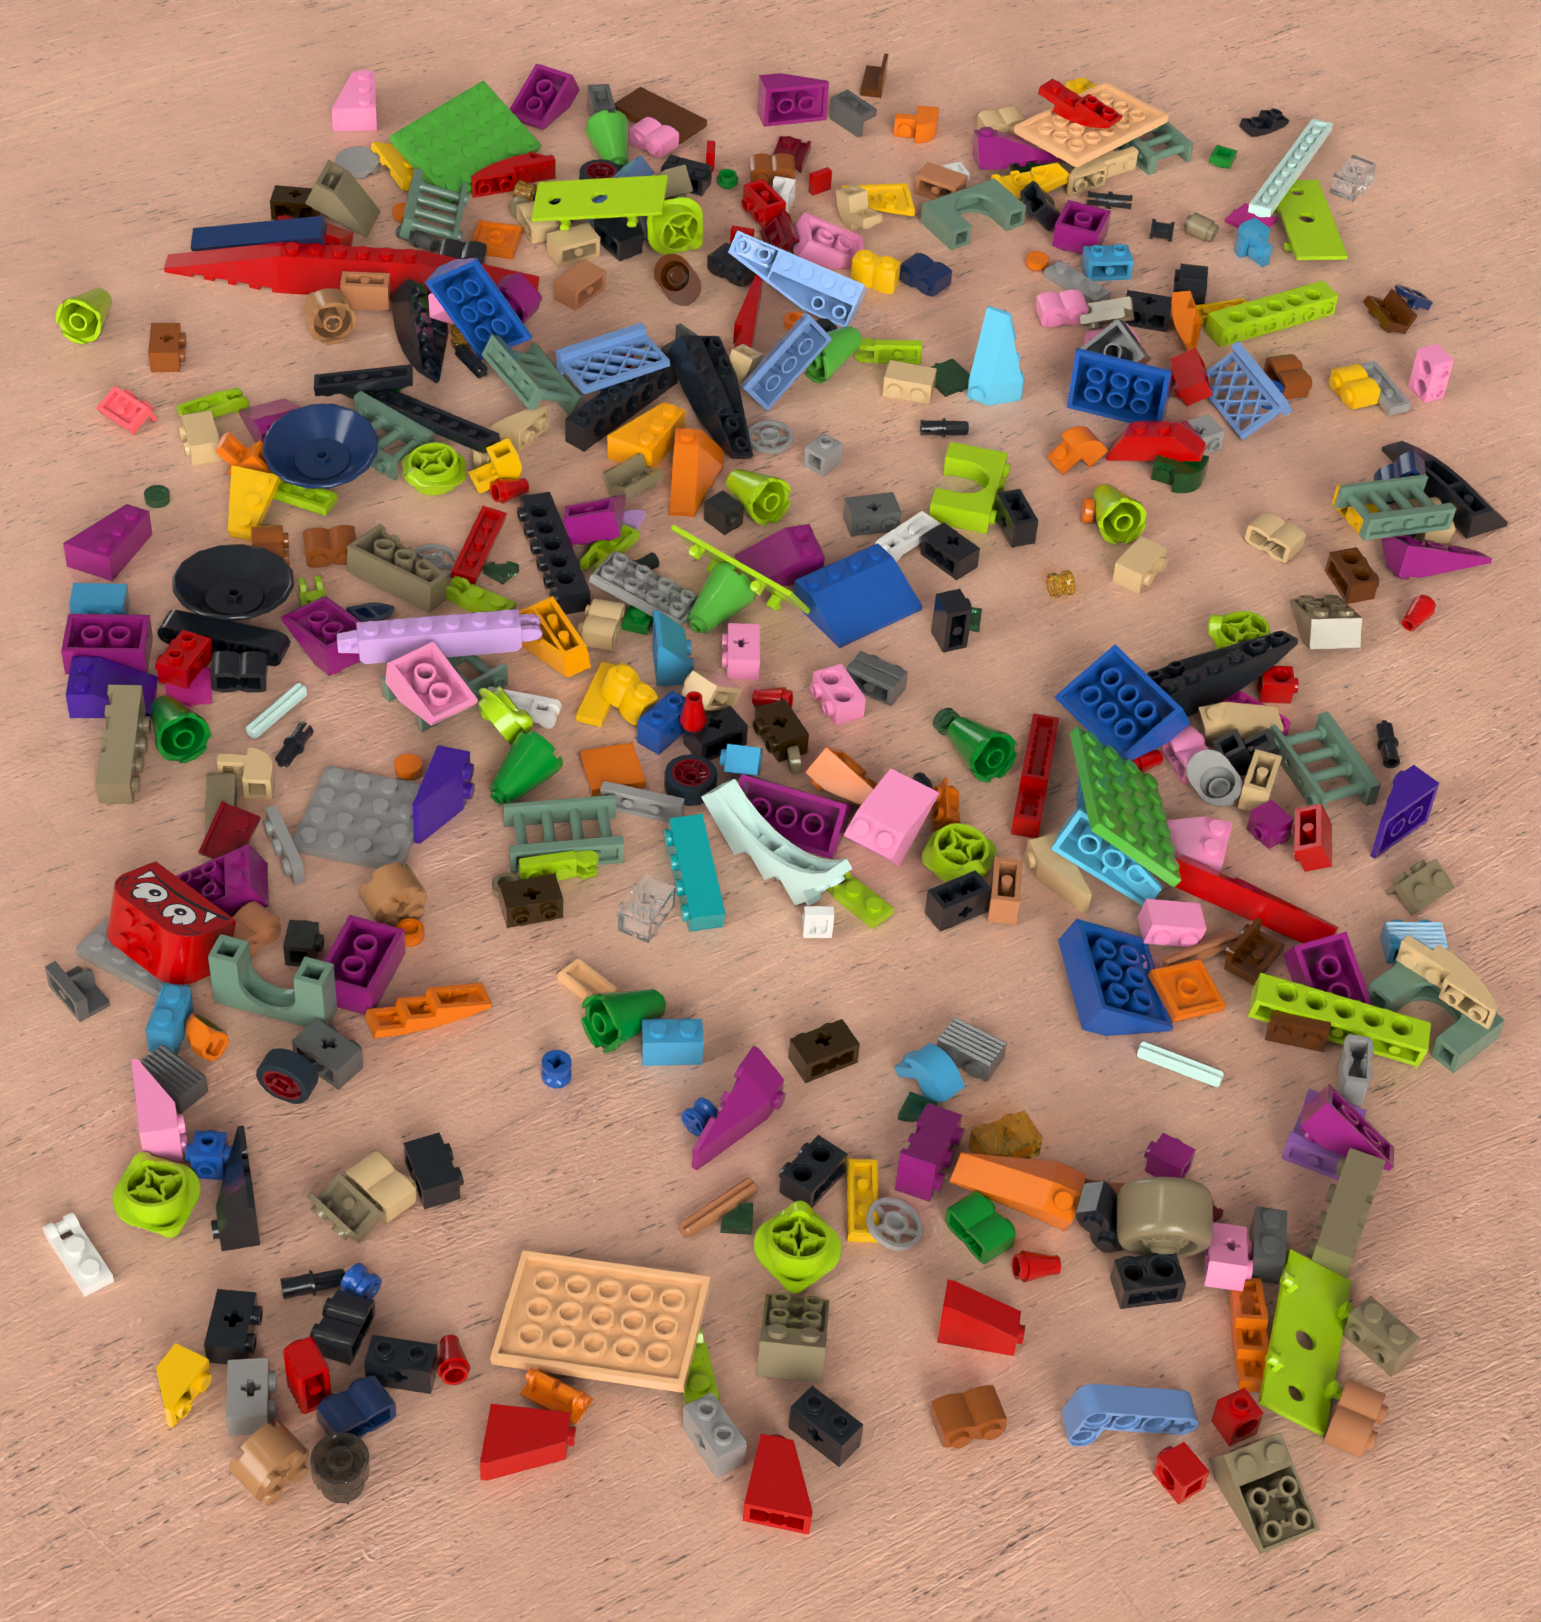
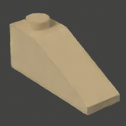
M1222 702L1199 707L1198 727L1207 747L1214 745L1213 740L1235 729L1239 731L1243 739H1247L1267 728L1270 730L1272 725H1277L1280 731H1284L1276 706Z
M1057 834L1029 839L1027 851L1024 852L1026 867L1031 869L1038 881L1080 912L1088 913L1092 893L1079 868L1071 861L1051 850Z

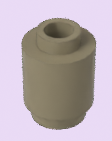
M1196 212L1193 215H1188L1184 223L1187 234L1204 242L1206 240L1212 242L1219 229V225L1215 224L1214 220Z

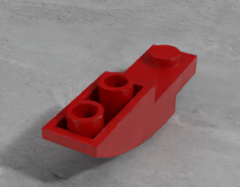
M1053 78L1041 85L1038 91L1039 95L1054 104V113L1082 126L1110 128L1122 120L1123 117L1096 97L1087 94L1082 98Z
M528 153L493 163L471 176V196L476 198L516 191V185L556 179V159L553 155L531 158Z

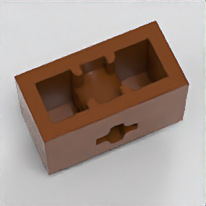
M151 323L148 351L151 372H180L181 362H185L184 347L187 345L186 332H181L180 323Z

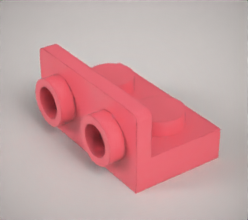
M116 386L110 390L96 407L99 413L133 435L147 418L153 422H156L158 419L152 412L154 408L143 399L139 402L128 389L122 391Z

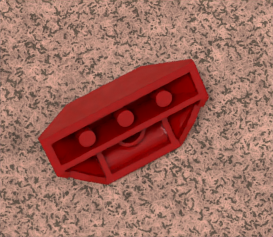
M1139 420L1131 422L1112 442L1106 455V461H1154L1157 455L1177 461H1201L1207 445L1187 420Z

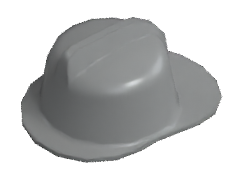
M1202 750L1190 758L1187 764V777L1199 796L1209 805L1217 807L1232 806L1233 801L1239 797L1242 791V780L1228 759L1215 750Z

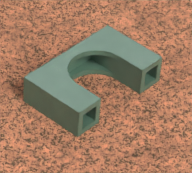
M992 179L922 203L920 223L950 250H954L970 243L972 225L961 214H984L1007 231L1024 225L1026 205L996 179Z
M220 934L208 955L215 1003L308 1027L316 1019H319L326 1025L331 1024L337 1012L334 965L332 963L304 957L293 978L294 989H284L268 983L256 973L251 964L248 941Z
M1400 962L1372 981L1367 990L1373 1006L1397 1012L1406 1004L1414 1001L1433 1002L1449 1011L1455 1020V1024L1437 1036L1431 1056L1452 1073H1455L1499 1038L1505 1022L1496 1013L1491 1027L1486 1029L1438 998L1441 991L1439 987L1405 967Z

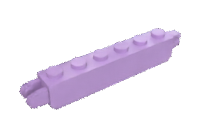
M519 609L357 622V630L337 634V646L339 653H359L361 662L374 664L391 662L431 642L437 645L445 657L517 652L522 648V642L541 639L543 632L539 626L541 620L538 615H519Z

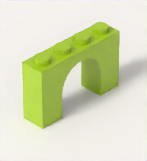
M950 442L945 456L943 476L971 481L983 489L974 493H960L935 488L930 503L929 516L941 524L946 523L950 527L987 534L990 524L994 525L996 521L997 510L994 509L997 492L1005 490L1006 479L1004 478L1009 477L1011 464L1007 463L1008 453Z

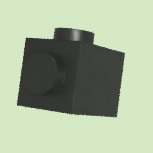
M722 490L705 500L704 521L723 535H726L743 524L744 505Z
M289 920L283 944L285 965L300 967L304 957L316 959L318 952H323L324 934H320L319 922Z

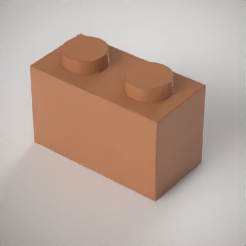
M927 162L916 174L914 193L934 200L966 189L968 175Z
M584 259L554 280V300L576 311L605 290L606 270Z
M342 271L340 290L348 298L353 310L389 311L391 300L390 273Z
M994 858L988 922L1016 925L1020 905L1023 860Z

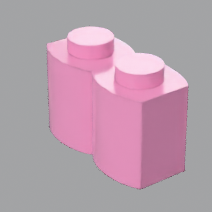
M645 117L629 127V143L638 149L646 150L654 157L662 158L679 147V133L668 125H661L654 118Z
M1067 290L1061 293L1044 292L1036 297L1035 309L1041 325L1044 327H1057L1063 324L1079 325L1080 315L1088 314L1089 308L1082 291Z
M1193 726L1186 727L1170 742L1160 746L1165 759L1172 765L1175 774L1183 784L1190 783L1187 777V764L1190 758L1202 750H1209L1205 746L1203 735L1198 733Z

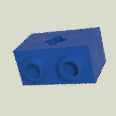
M672 690L638 719L637 743L659 755L684 733V728L680 723V715L686 698Z

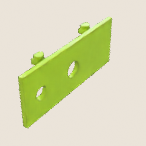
M668 175L538 182L531 220L532 222L560 220V230L568 231L569 227H571L570 220L627 217V226L636 227L638 223L637 216L663 215ZM598 195L607 196V199L602 203L592 202L593 198ZM553 199H561L558 204H549Z
M1296 180L1274 210L1276 214H1280L1290 243H1283L1284 251L1294 253L1296 260H1347V252L1319 180ZM1291 192H1300L1302 195H1294ZM1306 216L1312 218L1314 221L1303 222L1299 218Z
M672 525L670 528L690 547L689 555L699 560L703 554L711 559L705 569L707 572L710 573L717 563L731 564L736 567L733 571L739 576L743 572L752 582L750 590L760 596L762 591L766 590L772 594L766 605L774 611L781 609L782 600L806 614H809L811 611L790 590L675 525Z
M1289 1249L1286 1253L1283 1274L1280 1278V1290L1268 1353L1265 1356L1266 1364L1258 1404L1323 1437L1327 1431L1332 1397L1339 1400L1342 1395L1343 1387L1339 1386V1382L1335 1381L1345 1318H1348L1350 1312L1355 1309L1352 1307L1353 1304L1348 1302L1352 1281ZM1297 1331H1303L1310 1336L1313 1342L1312 1350H1307L1300 1346L1296 1339ZM1289 1386H1294L1300 1391L1301 1401H1296L1290 1396Z

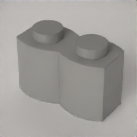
M1352 1034L1347 1035L1337 1064L1339 1080L1336 1091L1350 1104L1361 1106L1365 1100L1373 1075L1370 1061L1374 1047L1370 1037Z

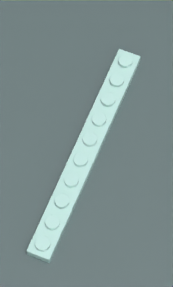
M1312 119L1250 202L1248 212L1254 213L1258 217H1270L1331 133L1333 123Z

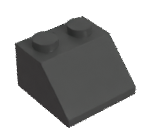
M1116 319L1080 348L1146 364L1151 360L1126 323L1120 319Z

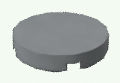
M350 147L343 149L336 155L335 164L348 170L355 179H363L368 177L370 173H373V175L377 173L380 168L379 155L377 153L374 154L370 148Z

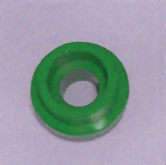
M723 169L719 172L716 182L724 189H731L738 185L739 178L734 170Z

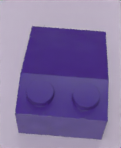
M72 656L66 689L69 718H106L104 714L105 706L110 705L107 694L108 684L142 685L146 716H150L152 719L151 705L156 699L157 676L102 657Z
M437 745L412 804L414 843L420 844L459 814L464 809L468 799H472L475 784L471 783L474 764L470 763V751Z
M1415 765L1405 771L1401 770L1392 781L1393 787L1387 799L1370 855L1374 859L1428 821L1439 782Z

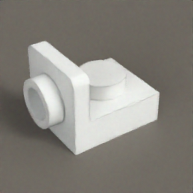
M775 176L773 179V189L786 201V212H789L795 200L796 180Z
M805 906L804 913L802 914L803 938H832L834 907Z

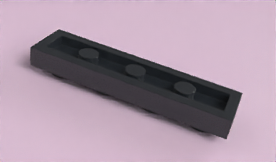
M412 364L314 375L315 397H329L334 394L343 393L355 394L360 391H380L389 388L402 389L413 386Z

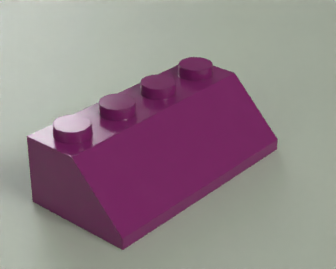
M741 774L739 786L759 814L779 834L803 851L833 859L845 834L853 805L751 775Z

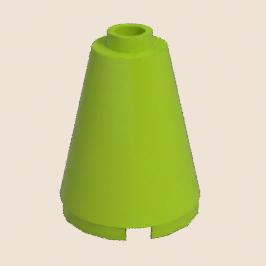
M95 288L63 301L59 305L55 317L56 324L59 323L63 336L71 342L78 344L95 341L102 332L112 304L110 294L102 288Z
M742 469L733 470L727 477L726 488L736 500L744 505V510L756 523L762 526H767L766 524L770 522L774 524L788 511L791 503L788 499L791 488L783 479Z
M1102 484L1093 491L1092 498L1095 500V515L1098 529L1105 541L1114 545H1118L1117 543L1121 542L1127 544L1142 534L1146 527L1147 512L1140 502L1110 484Z

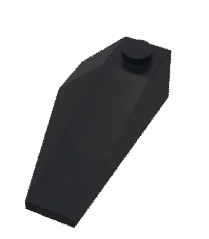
M244 1125L237 1127L216 1204L217 1220H211L213 1240L220 1239L222 1251L260 1245Z

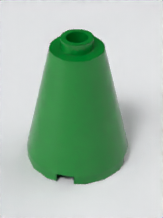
M163 695L153 701L151 716L155 743L159 753L167 761L173 760L179 761V763L190 762L203 754L207 749L208 739L211 738L207 722L172 696Z
M966 717L956 718L948 727V738L972 775L979 781L989 783L992 782L990 779L995 777L1000 779L1012 768L1017 758V753L1015 752V745L1017 746V743L1008 733Z
M522 730L517 734L489 786L490 797L499 805L514 803L558 773L563 767V760L561 756L557 759L553 754L555 751L554 746L534 731L525 734V730Z
M655 989L595 993L586 997L582 1003L581 1009L586 1007V1016L582 1017V1025L592 1045L596 1048L601 1046L604 1049L602 1052L607 1053L616 1050L642 1031V1020L661 1018L665 1012L666 1001L663 995Z

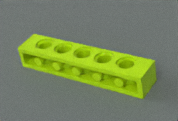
M1324 280L1210 312L1207 316L1204 332L1219 348L1237 341L1241 342L1335 314L1339 295Z
M1264 973L1259 974L1252 989L1248 1017L1268 1023L1272 1010L1328 1021L1331 1022L1328 1041L1343 1045L1348 1034L1370 1037L1374 1047L1373 1054L1419 1067L1428 1052L1431 1030L1430 1022Z

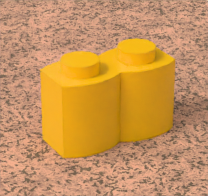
M858 250L852 258L850 279L864 284L866 288H873L885 294H893L899 285L901 262L891 256H879L870 250Z
M1356 363L1338 367L1331 371L1329 386L1331 390H1334L1337 395L1341 396L1342 402L1348 408L1353 410L1378 404L1381 390L1377 382L1373 378L1368 377L1366 370L1360 364Z
M623 662L608 670L601 688L603 697L611 705L619 709L620 714L627 722L638 726V719L656 705L658 700L657 694L648 684L640 681L638 674L632 667Z

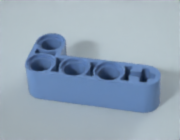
M1088 1384L1080 1387L1061 1411L1068 1442L1076 1447L1093 1443L1103 1430L1184 1435L1194 1431L1199 1426L1191 1395L1188 1391Z

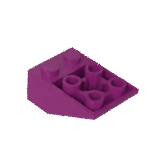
M626 494L582 501L565 506L563 521L571 545H586L593 541H609L616 537H621Z
M250 844L177 875L179 879L230 917H233L243 906L252 901L258 902L265 908L269 907L268 863Z

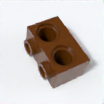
M1354 547L1329 552L1325 572L1344 601L1350 604L1374 599L1379 587V577L1374 573L1366 557L1361 554L1359 549Z

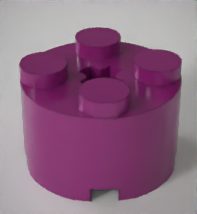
M516 272L514 275H506L496 284L523 324L538 311L542 296L526 280L523 274Z

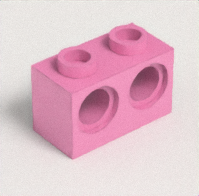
M1437 343L1418 349L1408 388L1424 403L1444 397L1454 359Z
M842 663L813 672L812 684H810L811 695L814 699L818 700L824 715L829 717L835 726L864 717L866 697Z

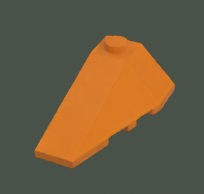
M675 429L669 515L694 517L704 502L707 491L713 487L716 476L720 475L723 470L724 450L700 429Z

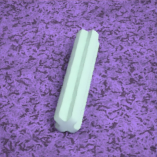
M296 683L246 726V734L253 739H257L307 696V688L300 683Z
M1146 1041L1140 1044L1137 1056L1140 1059L1214 1087H1219L1224 1077L1222 1070Z

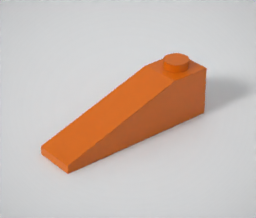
M826 747L805 772L811 777L810 783L818 790H826L859 805L864 803L878 785L876 781L864 777L867 772L846 752L837 748Z
M961 1152L949 1182L972 1192L978 1191L983 1196H987L997 1203L1065 1231L1072 1223L1078 1208L1086 1173L1058 1161Z

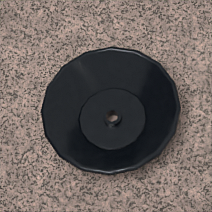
M245 544L218 545L198 551L181 562L172 576L173 593L182 606L194 613L224 621H240L269 613L284 603L294 588L293 570L282 557L265 548Z

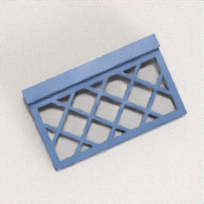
M642 322L556 350L557 371L561 375L567 374L584 395L670 366V360L646 335V327ZM631 355L642 356L643 358L642 360L630 357ZM653 358L658 359L659 361L651 362L647 361V359ZM610 362L621 363L622 365L621 367L609 364ZM627 365H632V366H638V368L630 369V368H626V366H627ZM589 369L600 370V373H599V374H597V373H591V372H588V370H589ZM605 372L616 373L617 375L608 376L604 374ZM588 379L595 382L586 385L583 380Z
M1237 341L1231 346L1233 352L1207 370L1209 378L1217 377L1215 385H1211L1213 396L1208 398L1243 441L1281 412L1286 416L1293 410L1284 395L1241 343ZM1235 361L1234 371H1225V367ZM1232 377L1230 385H1220L1222 378ZM1238 377H1248L1246 385H1236ZM1218 391H1228L1226 400H1216ZM1234 391H1244L1242 400H1232ZM1250 391H1259L1257 400H1247ZM1240 406L1238 414H1228L1229 407ZM1245 406H1255L1254 413L1243 414ZM1261 406H1271L1273 408L1266 414H1259ZM1241 420H1251L1250 425L1241 431L1239 428Z

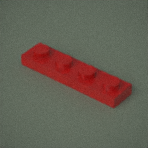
M482 506L451 570L450 578L453 579L455 576H460L467 579L470 584H476L506 521V512Z

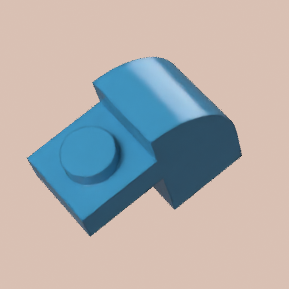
M1256 217L1242 223L1238 228L1234 248L1236 255L1239 258L1248 256L1261 267L1268 265L1272 251V245L1268 243L1270 228Z
M928 1043L920 1050L908 1052L903 1056V1060L894 1066L898 1077L917 1079L926 1100L946 1102L965 1087L953 1060L945 1051L932 1043Z

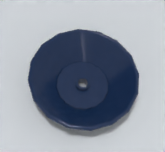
M310 404L291 410L272 424L263 440V457L271 472L286 483L306 489L333 488L352 482L369 469L378 454V435L370 421L353 409L335 404Z

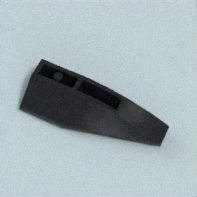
M408 278L390 295L397 339L403 353L412 366L420 374L437 384L440 381L449 333L448 323L430 318L428 295L432 293L421 283H416Z
M681 335L667 354L694 412L712 438L731 459H751L753 452L737 375L720 336Z
M1404 441L1382 447V452L1393 463L1399 456L1409 451H1415L1424 460L1425 472L1428 477L1424 493L1429 498L1437 497L1442 504L1452 503L1456 511L1452 521L1466 539L1507 526L1508 522L1477 490L1433 455Z
M1276 631L1179 661H1172L1161 669L1149 671L1147 675L1189 717L1198 713L1199 707L1217 704L1255 681L1298 644V639L1285 631Z

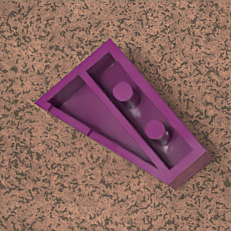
M126 504L64 542L67 567L113 582L152 536L149 511Z
M927 1103L917 1121L915 1134L911 1133L908 1138V1142H910L908 1149L903 1148L900 1152L895 1186L896 1191L928 1202L931 1201L935 1191H941L945 1180L943 1170L944 1168L950 1169L955 1156V1151L952 1149L954 1145L960 1146L965 1132V1128L960 1127L962 1114Z

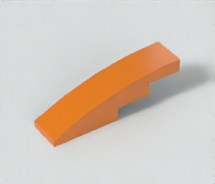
M482 983L428 987L425 996L398 998L394 1007L367 1009L364 1018L373 1038L377 1039L405 1035L452 1023L490 1009L492 1002Z
M1261 1278L1245 1279L1243 1291L1229 1290L1231 1334L1238 1390L1246 1388L1250 1392H1260L1266 1364L1265 1356L1269 1348L1267 1334L1269 1319Z

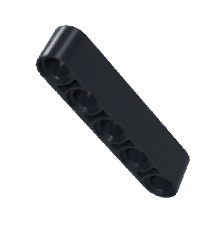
M170 610L157 631L160 640L166 644H170L171 640L175 639L182 630H186L211 638L213 653L218 651H233L239 654L248 651L263 652L267 654L268 666L273 667L281 664L291 643L288 636L279 631L204 617L181 610Z

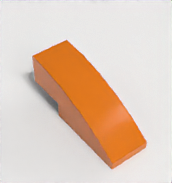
M1191 291L1173 292L1171 302L1172 317L1185 352L1197 348L1202 322Z

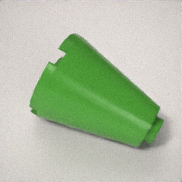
M603 110L590 117L587 121V128H585L589 141L601 159L612 161L622 169L629 159V122L625 114L615 110V113H608V110Z
M847 326L826 332L832 340L806 368L807 372L805 375L815 383L821 384L827 381L861 346V334L857 329Z
M721 562L717 563L711 570L688 615L689 626L695 632L707 634L751 604L755 599L756 593L750 590L752 582L743 572L740 576L733 570L736 567Z

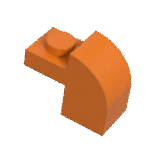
M918 105L917 115L895 113L893 137L915 138V143H926L933 140L937 135L939 107Z
M1076 426L1061 434L1064 441L1052 450L1047 457L1062 474H1065L1081 458L1091 467L1108 449L1089 428Z
M230 432L222 436L215 452L230 465L227 470L230 476L232 465L271 473L263 457V442L261 440L246 448Z

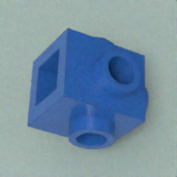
M195 1130L193 1143L187 1144L186 1161L191 1162L192 1170L198 1179L223 1180L232 1145H228L227 1132Z

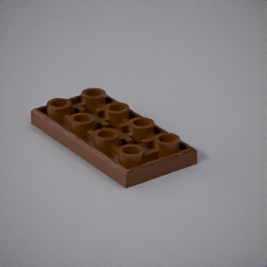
M642 87L637 88L614 103L615 110L622 112L627 119L635 123L645 117H651L660 122L661 125H668L674 128L679 133V145L707 127V119Z

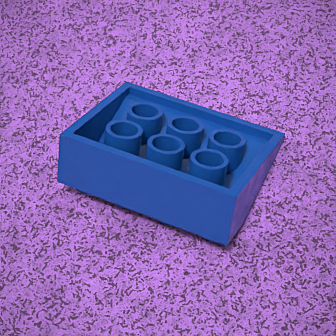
M477 258L450 261L439 266L426 280L425 284L480 360L484 359L482 353L492 334L500 336L510 348L533 337Z
M1077 348L1067 408L1126 423L1139 420H1164L1170 396L1172 371Z
M878 543L795 580L794 594L811 610L809 614H804L839 648L922 610V604L895 559Z
M1116 644L1054 696L1087 731L1092 732L1098 738L1099 742L1105 746H1112L1119 756L1125 760L1129 759L1132 761L1170 742L1190 725L1184 710Z
M1076 919L1058 939L1082 1030L1104 1036L1171 1031L1173 1029L1171 1018L1148 977L1150 970L1156 969L1149 945L1143 943L1142 937ZM1145 961L1147 962V969L1143 967Z

